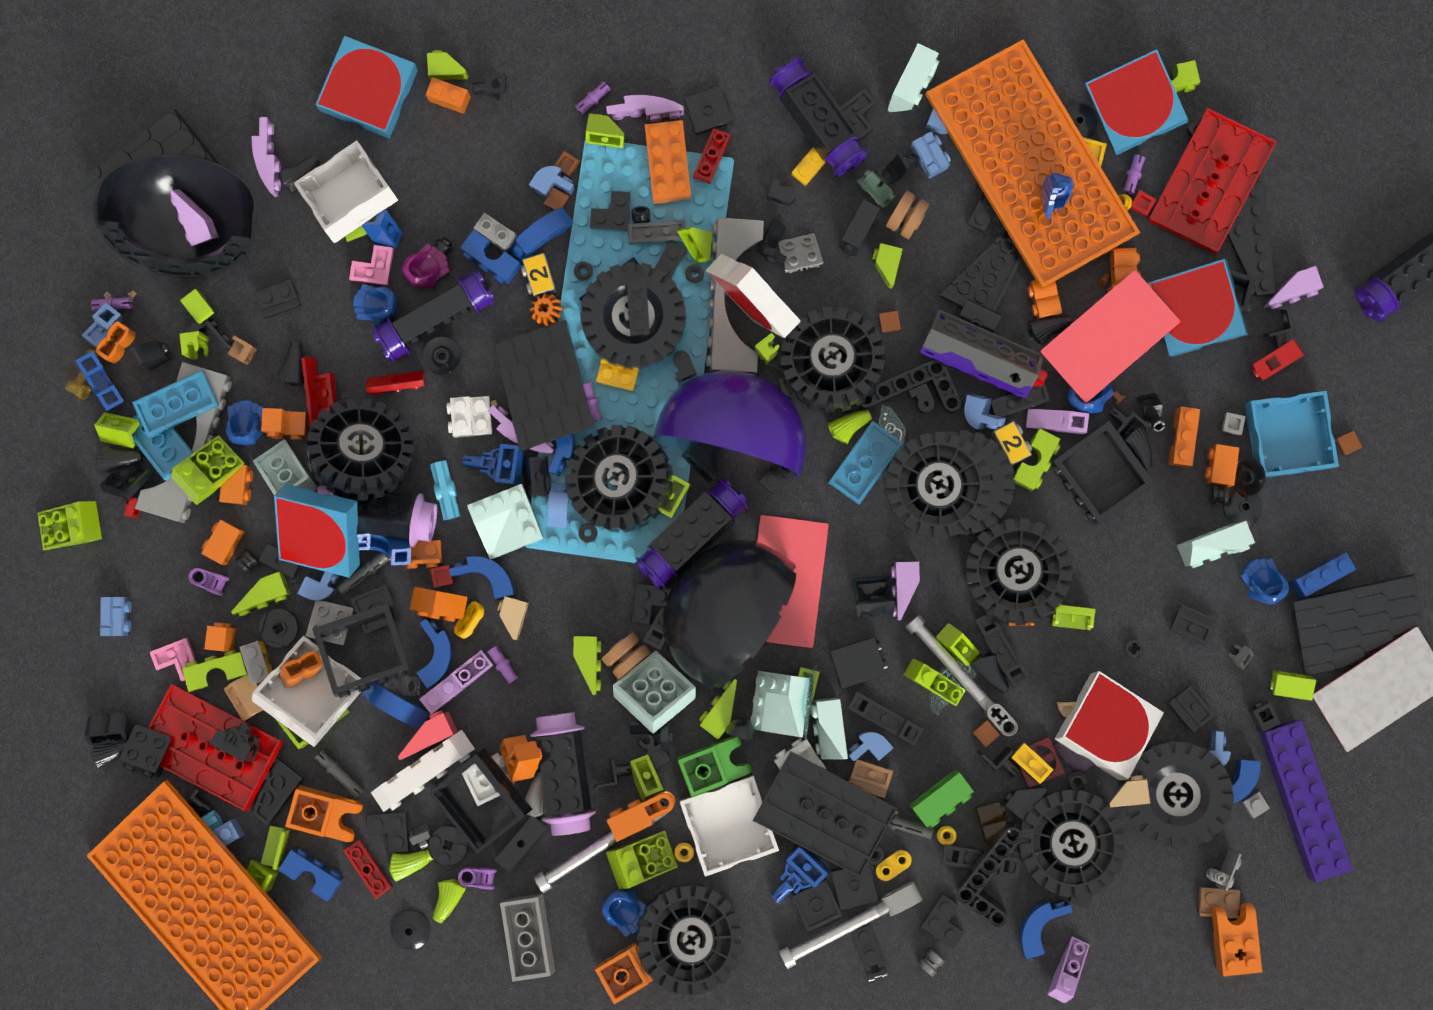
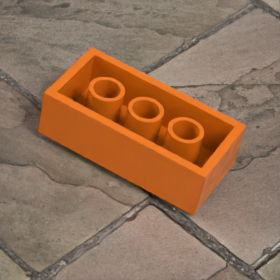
M683 120L645 124L654 205L691 201Z

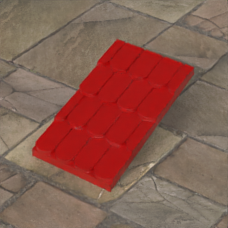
M1207 108L1148 222L1216 255L1277 141Z
M174 684L170 685L148 729L168 735L171 738L160 767L243 811L249 810L279 753V749H281L284 741L260 728L243 721L237 716ZM241 722L252 726L249 733L260 738L259 752L255 761L243 762L210 745L209 743L217 730L225 731L234 726L239 727Z

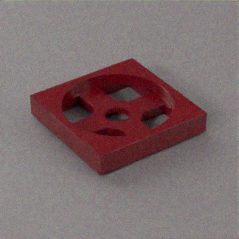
M1049 737L1027 745L1046 763L1053 760L1055 762L1053 772L1043 782L1064 773ZM1036 746H1045L1050 750V753L1042 756L1039 754ZM1019 765L1028 788L1038 785L1039 783L1034 778L1028 776L1026 771Z

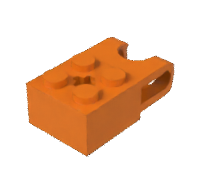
M299 785L295 790L285 827L322 837L326 836L340 841L351 842L354 840L355 833L353 829L343 825L341 821L342 815L345 813H359L362 811L363 803ZM310 807H312L315 810L313 814L309 813L310 810L308 809Z
M664 791L642 802L637 799L627 805L628 808L625 810L618 808L609 814L610 817L607 819V823L616 842L653 825L655 818L673 809L675 797L671 792ZM661 798L667 799L669 806H662Z
M1252 903L1242 904L1240 916L1234 921H1228L1226 911L1221 906L1212 907L1216 969L1222 976L1262 972L1256 911Z
M635 942L593 967L613 1004L618 1003L653 981L641 966L642 963L636 954L637 943ZM619 971H625L622 980H620L619 978L616 979L617 973Z

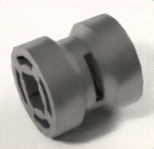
M930 949L927 952L926 958L921 959L918 965L933 977L937 973V968L943 966L945 961Z

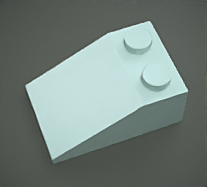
M285 439L253 460L274 495L285 484L312 491L318 489L314 480Z

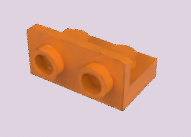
M441 540L430 542L418 541L414 547H411V564L403 566H407V569H417L418 565L426 564V568L438 567L437 564L443 563Z

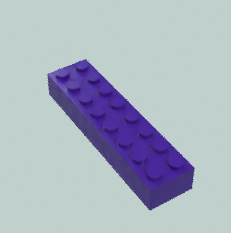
M1291 720L1265 732L1258 731L1308 879L1313 882H1319L1353 871L1302 720Z

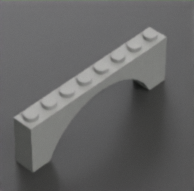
M718 217L716 223L712 225V234H715V242H712L711 253H714V261L721 254L736 261L747 249L759 244L763 240L764 221ZM710 279L709 289L713 292L712 298L709 299V310H712V314L708 318V329H711V336L707 338V348H710V355L706 357V367H709V372L733 370L754 375L757 373L758 353L746 346L734 332L725 309V291L714 279Z
M182 362L177 381L204 370L220 405L196 416L197 431L192 448L194 453L214 439L213 433L215 428L217 429L219 426V414L225 407V396L230 391L232 382L230 381L231 378L227 375ZM170 478L156 487L141 490L135 509L185 523V520H188L191 513L189 507L192 500Z

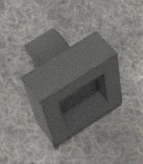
M1235 645L1234 647L1239 653L1237 655L1229 653L1228 655L1237 667L1244 670L1254 656V653L1245 645L1243 648Z
M428 823L410 830L409 839L412 845L419 843L421 849L429 847L428 838L431 836V829Z

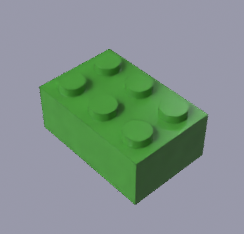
M953 770L910 803L909 806L926 827H934L941 821V816L945 813L949 815L955 811V806L960 802L965 803L972 797L970 794L974 791L958 771Z

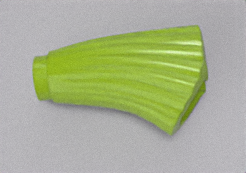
M861 410L829 422L828 427L833 438L848 444L852 435L872 420L868 410Z
M429 849L410 854L393 853L389 871L397 882L423 868L433 860Z
M456 879L438 882L439 897L432 918L439 923H443L451 914L467 888Z

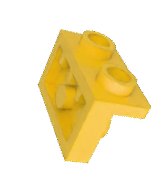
M601 359L596 382L633 392L639 368L627 370L620 366L615 367L609 364L608 361Z

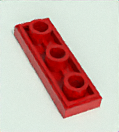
M713 128L693 174L694 179L711 185L731 134Z
M424 370L367 378V394L379 395L386 391L399 392L407 388L418 389L424 386Z
M361 839L343 850L375 899L393 887ZM365 866L370 867V872L365 871Z

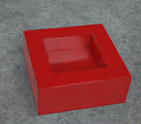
M1139 190L1130 209L1146 217L1156 199Z
M130 497V500L126 502L124 507L125 516L138 519L140 510L135 509L137 498Z
M450 565L430 569L434 588L454 584L453 577L450 576L449 572Z

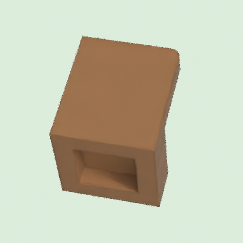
M233 335L232 339L235 342L228 354L249 365L258 349Z

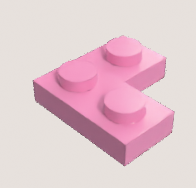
M374 245L371 263L352 261L349 280L388 286L394 249L392 247Z
M188 638L150 652L156 670L175 664L181 681L185 680L182 671L183 668H186L185 664L196 661Z

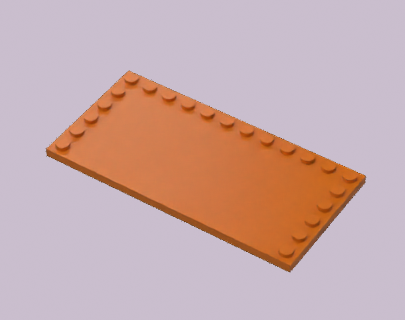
M1024 39L926 92L925 95L1041 289L1140 233ZM1052 173L1069 176L1072 178L1074 185L1068 202L1063 208L1052 210L1051 219L1046 218L1041 195L1047 175H1052Z
M168 780L158 786L87 855L96 868L220 1010H265L322 958Z

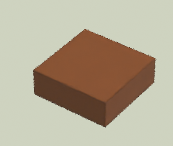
M563 151L554 166L561 168L562 173L570 178L580 161L566 151Z
M552 187L543 204L554 211L560 208L564 209L570 197Z
M898 311L880 313L878 315L881 333L901 330Z
M1354 430L1335 439L1343 456L1362 448Z
M988 720L984 721L972 732L984 747H987L1000 735Z

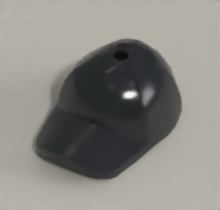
M739 718L733 720L725 730L731 736L755 741L754 726L746 719Z

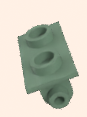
M868 170L857 182L864 191L874 198L878 205L884 208L896 197L894 191L885 183L880 187L879 183L882 180L874 171Z

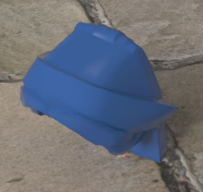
M1052 173V175H1047L1041 195L1046 218L1051 219L1052 210L1061 209L1068 202L1074 185L1071 177Z
M363 284L353 300L354 313L357 319L371 320L375 325L379 326L386 322L388 317L390 319L396 317L399 300L396 294L387 286L376 288Z
M1109 383L1085 403L1070 386L1067 400L1076 412L1099 413L1103 411L1104 403L1115 393Z
M243 400L228 406L229 420L226 425V434L230 441L240 445L256 444L257 439L264 433L261 431L263 406L251 400Z
M1272 558L1251 560L1246 564L1243 573L1240 575L1249 587L1248 596L1262 603L1275 604L1285 598L1289 592L1288 581L1282 573L1277 571Z
M615 890L602 903L601 910L608 925L617 927L627 937L638 931V926L636 925L639 916L642 917L645 912L643 909L646 905L638 900L636 891Z

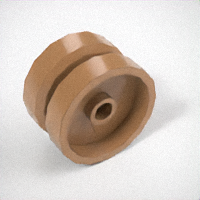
M907 190L891 215L886 227L896 231L903 222L904 226L900 231V235L909 240L926 216L925 212L930 203L920 199L913 208L912 204L916 199V195Z
M634 632L618 641L601 658L607 666H612L617 661L620 662L612 671L618 680L651 653L645 645H641L635 651L632 649L640 640Z

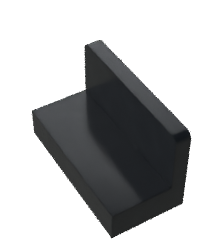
M547 456L524 459L522 465L524 488L528 498L549 495L551 490Z

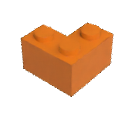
M263 408L261 431L266 433L268 437H272V439H283V436H291L292 440H302L303 437L308 436L309 432L308 413Z
M414 587L410 610L417 611L416 615L435 619L444 616L443 620L455 622V618L463 620L468 597Z
M525 735L506 738L502 741L500 752L511 782L533 778L538 769L540 759H542L541 749L537 748L536 742H528Z

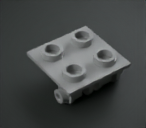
M815 233L782 240L778 243L780 252L787 257L784 262L785 273L789 272V274H792V272H796L798 269L803 271V268L808 270V267H819V265L823 264Z
M316 600L305 637L315 639L312 628L351 616L354 608ZM348 629L330 634L322 639L326 642L344 646Z
M1228 850L1221 870L1208 869L1206 872L1207 878L1216 882V887L1228 891V888H1231L1234 883L1233 875L1235 870H1238L1241 865V854Z

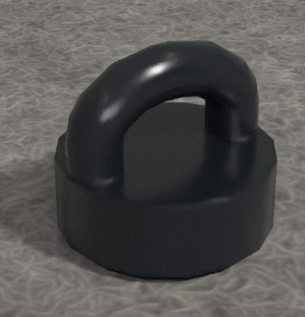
M637 206L631 210L634 223L650 222V209L648 207Z

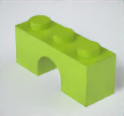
M1195 60L1176 64L1172 69L1173 80L1171 82L1176 93L1182 90L1184 92L1193 91L1200 83Z
M1038 429L1030 442L1032 450L1038 455V462L1035 466H1029L1023 462L1020 463L1013 475L1015 483L1029 491H1033L1035 488L1038 489L1043 481L1040 478L1044 471H1048L1052 463L1049 461L1052 454L1056 455L1060 448L1058 444L1060 439L1042 429Z
M236 650L224 653V657L221 658L216 656L205 658L204 663L197 664V661L185 664L186 668L182 669L188 692L208 687L206 676L212 669L224 671L227 681L247 675L241 653H236Z

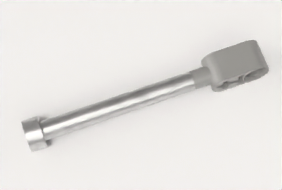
M919 614L913 618L905 628L911 634L915 632L981 705L986 718L1001 734L1006 736L1014 735L1018 730L1016 721L1001 705L993 703L923 625L926 621ZM992 708H993V709H998V710H997V714H998L1000 717H1004V716H1005V718H1002L1001 720H999L998 717H996V716H994V715L991 716V714L993 713V712L991 711V709H992ZM1007 721L1012 724V729L1009 732L1003 730V725Z
M661 798L660 802L664 803L665 806H669L667 800ZM664 814V815H662V816H660V817H658V818H655L654 821L659 820L660 818H662V817L665 816L666 814ZM612 831L546 874L541 871L535 875L534 879L543 893L550 890L553 882L616 843Z
M914 881L881 897L883 902L799 946L791 950L788 947L780 950L779 953L787 969L795 966V961L882 915L889 913L890 916H893L921 902L923 898Z

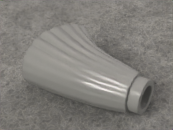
M537 772V775H535L525 798L533 809L527 815L533 817L546 813L540 772Z

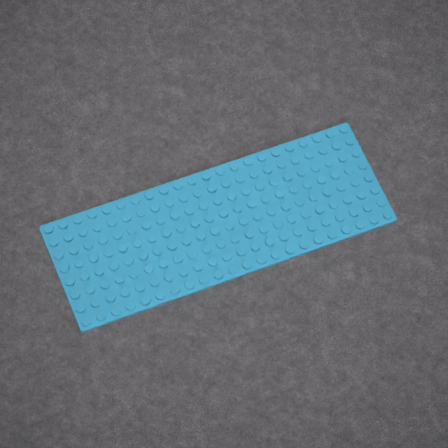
M585 139L573 216L574 223L571 229L560 306L563 308V311L559 312L561 318H558V322L567 320L583 384L592 382L595 397L599 400L598 406L603 419L593 422V428L574 434L576 447L578 445L583 447L586 444L583 439L589 434L596 436L598 435L596 430L603 427L610 430L612 425H622L624 428H627V425L632 426L640 431H644L653 438L660 412L669 397L684 383L704 374L707 338L710 333L708 318L712 314V310H709V299L712 298L713 291H710L709 286L710 279L713 278L707 273L706 269L711 265V260L714 261V253H711L709 261L695 263L683 241H671L686 250L672 277V280L677 284L678 290L681 291L686 309V326L680 343L677 344L676 350L670 356H666L661 363L650 365V368L640 370L639 368L633 392L597 383L596 379L601 358L586 340L580 319L581 309L575 303L573 297L587 288L591 282H595L597 280L596 276L604 271L606 273L610 270L609 267L617 265L634 251L643 263L655 268L669 242L629 244L628 231L590 229L591 208L610 209L611 191L631 192L629 224H635L632 221L631 210L637 206H646L650 209V222L685 220V228L694 227L712 232V225L716 223L718 217L726 218L734 165L733 158L722 157L710 185L693 178L702 154L686 151L691 201L654 205L647 146L624 143L623 148L587 144ZM712 234V242H715V234ZM579 262H587L592 266L593 275L587 281H580L574 275V268ZM693 264L701 266L704 271V278L696 284L690 283L685 277L687 267ZM586 269L580 270V274L585 275L587 273ZM693 271L691 273V276L697 277L698 273L696 271ZM677 351H685L688 353L697 375L679 383L676 373L680 372V370L675 367L673 356ZM657 436L656 439L653 438L667 453L670 459L668 463L672 466L673 475L688 483L691 465L681 455L693 441L670 436ZM554 440L551 442L555 445L553 449L556 451L557 443L556 440ZM538 452V457L547 456L549 469L554 455ZM567 465L565 471L560 473V476L549 472L550 490L552 483L565 484L566 474L571 472ZM626 466L619 467L621 470L627 473V477L630 476L629 470ZM607 479L609 489L617 490L618 488L609 483L610 480ZM549 495L533 496L531 498V506L544 539L525 547L635 563V557L640 558L648 550L647 546L684 512L686 495L673 519L660 513L655 519L650 517L648 519L649 524L642 528L635 526V531L624 532L619 530V533L610 532L606 529L603 530L595 526L598 535L590 543H586L579 538V528L583 524L590 522L577 513L572 506L574 504L573 501L569 500L567 528L547 526ZM586 530L585 536H591V530Z

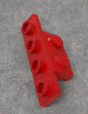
M302 357L306 407L308 409V424L310 427L314 419L318 420V414L323 409L330 412V405L337 402L334 373L318 375L316 358Z

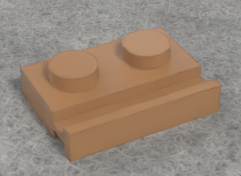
M857 759L855 760L849 782L870 794L885 798L893 771Z
M1199 887V916L1212 917V907L1221 906L1226 911L1227 918L1238 919L1240 890L1228 889V891H1224L1220 888Z

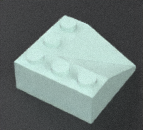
M919 43L917 44L892 95L887 111L912 110L914 104H919L923 96L920 92L922 88H927L939 64V60H937L938 52Z
M522 484L467 505L490 560L544 539Z
M1243 521L1178 544L1177 547L1184 565L1195 568L1203 565L1202 561L1206 559L1213 561L1221 558L1220 554L1224 552L1234 554L1250 549L1249 545L1255 543L1247 522Z
M654 651L613 685V695L649 731L655 733L695 699L696 687L657 651Z
M758 671L755 696L753 698V712L750 720L754 729L803 737L810 678Z
M840 699L813 700L814 705H811V715L816 719V724H813L814 736L818 735L819 742L815 744L816 754L820 755L821 759H848Z

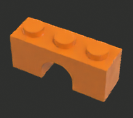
M1182 406L1175 409L1173 428L1176 429V435L1173 445L1170 446L1169 466L1182 468L1193 466L1200 409Z

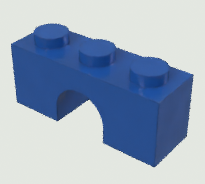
M473 230L460 247L464 252L462 255L469 261L474 259L478 262L477 266L487 273L488 270L494 274L493 278L501 284L503 281L509 284L521 268L520 262L506 252L496 260L488 259L486 252L491 246L490 241Z
M93 351L75 360V363L105 411L124 402Z
M1347 552L1339 553L1322 562L1321 566L1289 580L1298 598L1307 597L1356 570Z
M292 849L278 870L294 881L301 876L303 871L311 872L316 879L311 892L327 902L331 900L344 880L340 877L341 874L334 869L329 870L324 867L325 864L317 858L313 860L307 856L308 852L304 849Z

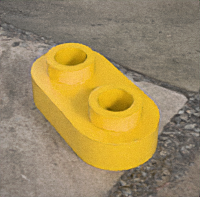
M471 602L467 606L463 620L459 619L454 627V633L464 639L473 633L474 628L484 615L483 605L478 602Z
M902 849L895 851L877 864L875 869L876 875L883 881L893 879L911 865V856ZM900 857L905 858V862L902 864L898 862ZM884 868L889 869V873L887 875H884L882 873V870Z

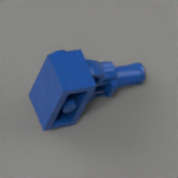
M500 444V448L494 449L491 452L483 451L485 456L465 454L463 459L468 461H463V466L481 468L480 473L487 474L496 483L515 487L520 485L525 450L520 451L519 446Z
M798 845L786 860L785 872L780 876L783 883L771 894V897L773 899L777 897L776 902L781 903L796 886L797 888L794 890L796 894L801 889L810 886L815 888L828 875L830 869L813 852Z

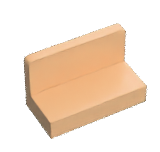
M248 674L231 682L224 688L243 721L250 719L256 713L263 710L251 701L253 692L258 686L257 684L250 683Z

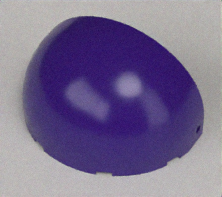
M721 370L709 372L684 383L669 397L662 408L653 435L655 439L657 436L677 437L737 451L790 469L796 473L795 477L797 478L801 476L806 455L804 425L791 400L771 382L742 371Z

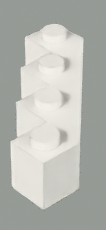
M461 730L397 773L390 780L381 784L371 794L383 812L389 808L393 811L402 804L401 800L412 792L416 795L425 789L423 785L435 776L439 779L448 773L446 769L457 761L462 763L470 758L469 753L475 748Z

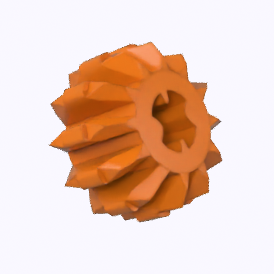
M544 293L542 298L537 296V302L531 301L534 305L530 309V312L534 313L531 317L537 320L539 325L544 323L545 326H549L550 321L554 324L556 323V317L561 318V315L558 314V312L563 311V308L559 306L561 301L556 299L553 294L549 296L547 293Z

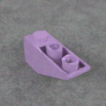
M180 189L170 191L171 202L178 211L179 222L184 226L186 231L185 237L191 246L219 237L212 219Z
M1316 266L1292 275L1276 294L1263 306L1264 309L1271 307L1273 310L1283 306V302L1289 301V304L1301 300V296L1306 295L1309 298L1319 294L1318 290L1323 288V284Z
M1028 409L1026 428L1084 435L1087 433L1089 413Z
M895 562L894 567H891V578H895V586H892L895 597L893 617H896V621L902 619L919 584V562Z
M1073 936L1071 937L1052 978L1047 995L1063 1003L1068 1002L1074 997L1090 946L1089 944Z

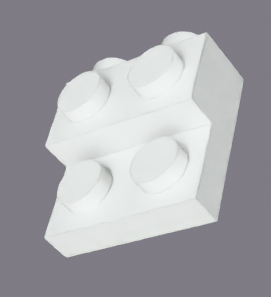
M490 396L450 398V403H447V413L451 414L452 420L448 422L449 433H452L455 438L493 435L491 413L487 411L491 407Z
M499 753L492 755L491 757L510 780L503 757ZM476 764L472 765L462 774L477 806L500 796Z

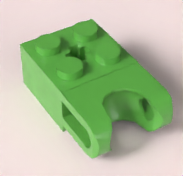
M731 736L676 758L691 797L752 772L750 764L745 762L733 764L730 761L729 755L732 750L741 745V738ZM700 766L707 768L702 775L700 772L697 773Z

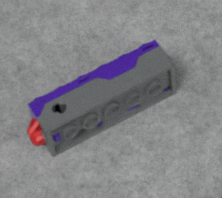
M939 309L920 353L925 354L929 358L939 360L945 365L955 367L963 373L971 374L982 381H987L1000 389H1005L1023 398H1027L1032 387L1042 386L1048 374L1046 370L1041 368L1044 358L1042 354Z

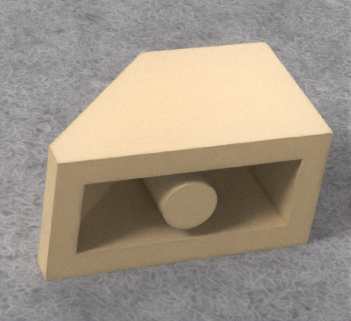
M504 597V600H500L498 605L499 615L512 639L519 640L529 603Z
M1142 775L1130 776L1131 779L1126 780L1110 800V807L1150 804L1147 778H1143Z

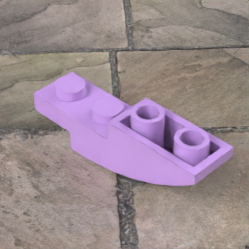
M649 95L624 96V104L606 106L607 114L612 120H621L625 116L640 117L646 113L647 120L658 122L662 118L677 119L681 117L680 115H684L682 105L665 98Z
M259 117V136H252L253 157L264 185L274 197H278V191L281 190V181L278 179V172H281V161L275 155H271L274 153V144L271 142V135H274V125L267 117Z
M492 405L487 411L501 423L496 429L505 437L518 444L513 421L507 417L509 413L501 406L497 408ZM552 442L530 448V450L544 454L555 455L556 453L553 449L555 445Z
M481 650L421 697L419 701L430 714H433L477 680L493 664Z

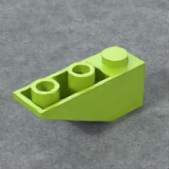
M277 572L261 578L231 611L232 614H239V617L251 613L250 609L257 607L259 610L269 606L268 603L275 600L277 603L286 600V596L291 594L284 573Z
M574 636L573 656L592 694L597 695V691L601 690V679H597V671L601 672V660H598V652H601L602 642L598 641V637Z
M914 658L903 674L954 706L958 705L966 691Z
M735 678L724 685L722 689L725 692L721 697L719 695L715 697L711 703L713 708L710 712L705 711L699 719L701 721L700 726L717 739L721 737L730 725L737 684Z

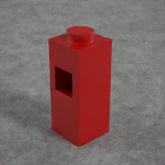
M1293 338L1253 363L1254 368L1252 371L1257 379L1261 377L1262 380H1265L1304 356V353Z

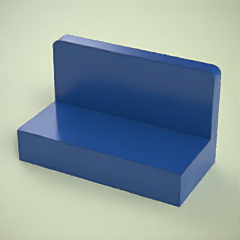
M387 210L380 212L375 222H365L361 225L374 244L378 246L396 249L403 234Z

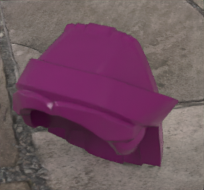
M427 243L418 253L406 258L402 266V273L410 284L416 288L436 287L438 279L450 271V264L444 252Z

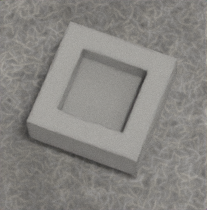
M1226 412L1221 432L1242 435L1246 416Z
M1259 791L1241 801L1253 819L1270 809Z

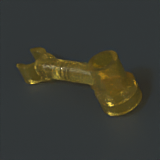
M89 348L86 354L93 351L98 359L99 355L96 354V351ZM81 371L75 382L71 380L67 383L66 391L74 394L76 398L85 400L90 393V387L83 384L85 377Z

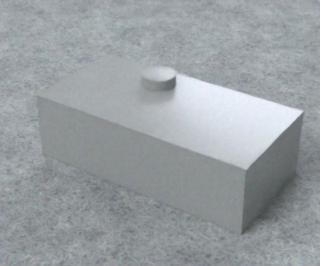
M543 894L505 899L500 903L512 982L551 976L555 972V965Z

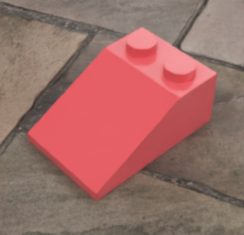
M441 710L429 715L430 720L421 726L398 756L399 760L407 758L458 733L450 713H443Z

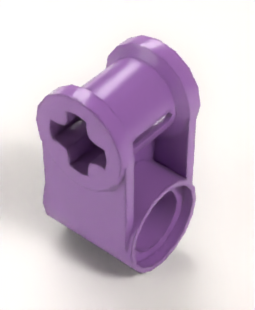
M195 568L189 573V581L193 585L219 596L223 595V587L226 581L229 580L224 575L202 568ZM198 572H202L204 576L201 582L196 580Z
M466 866L460 871L458 880L463 886L493 890L495 889V885H493L494 874L497 872V869ZM464 872H471L473 879L471 881L464 880Z

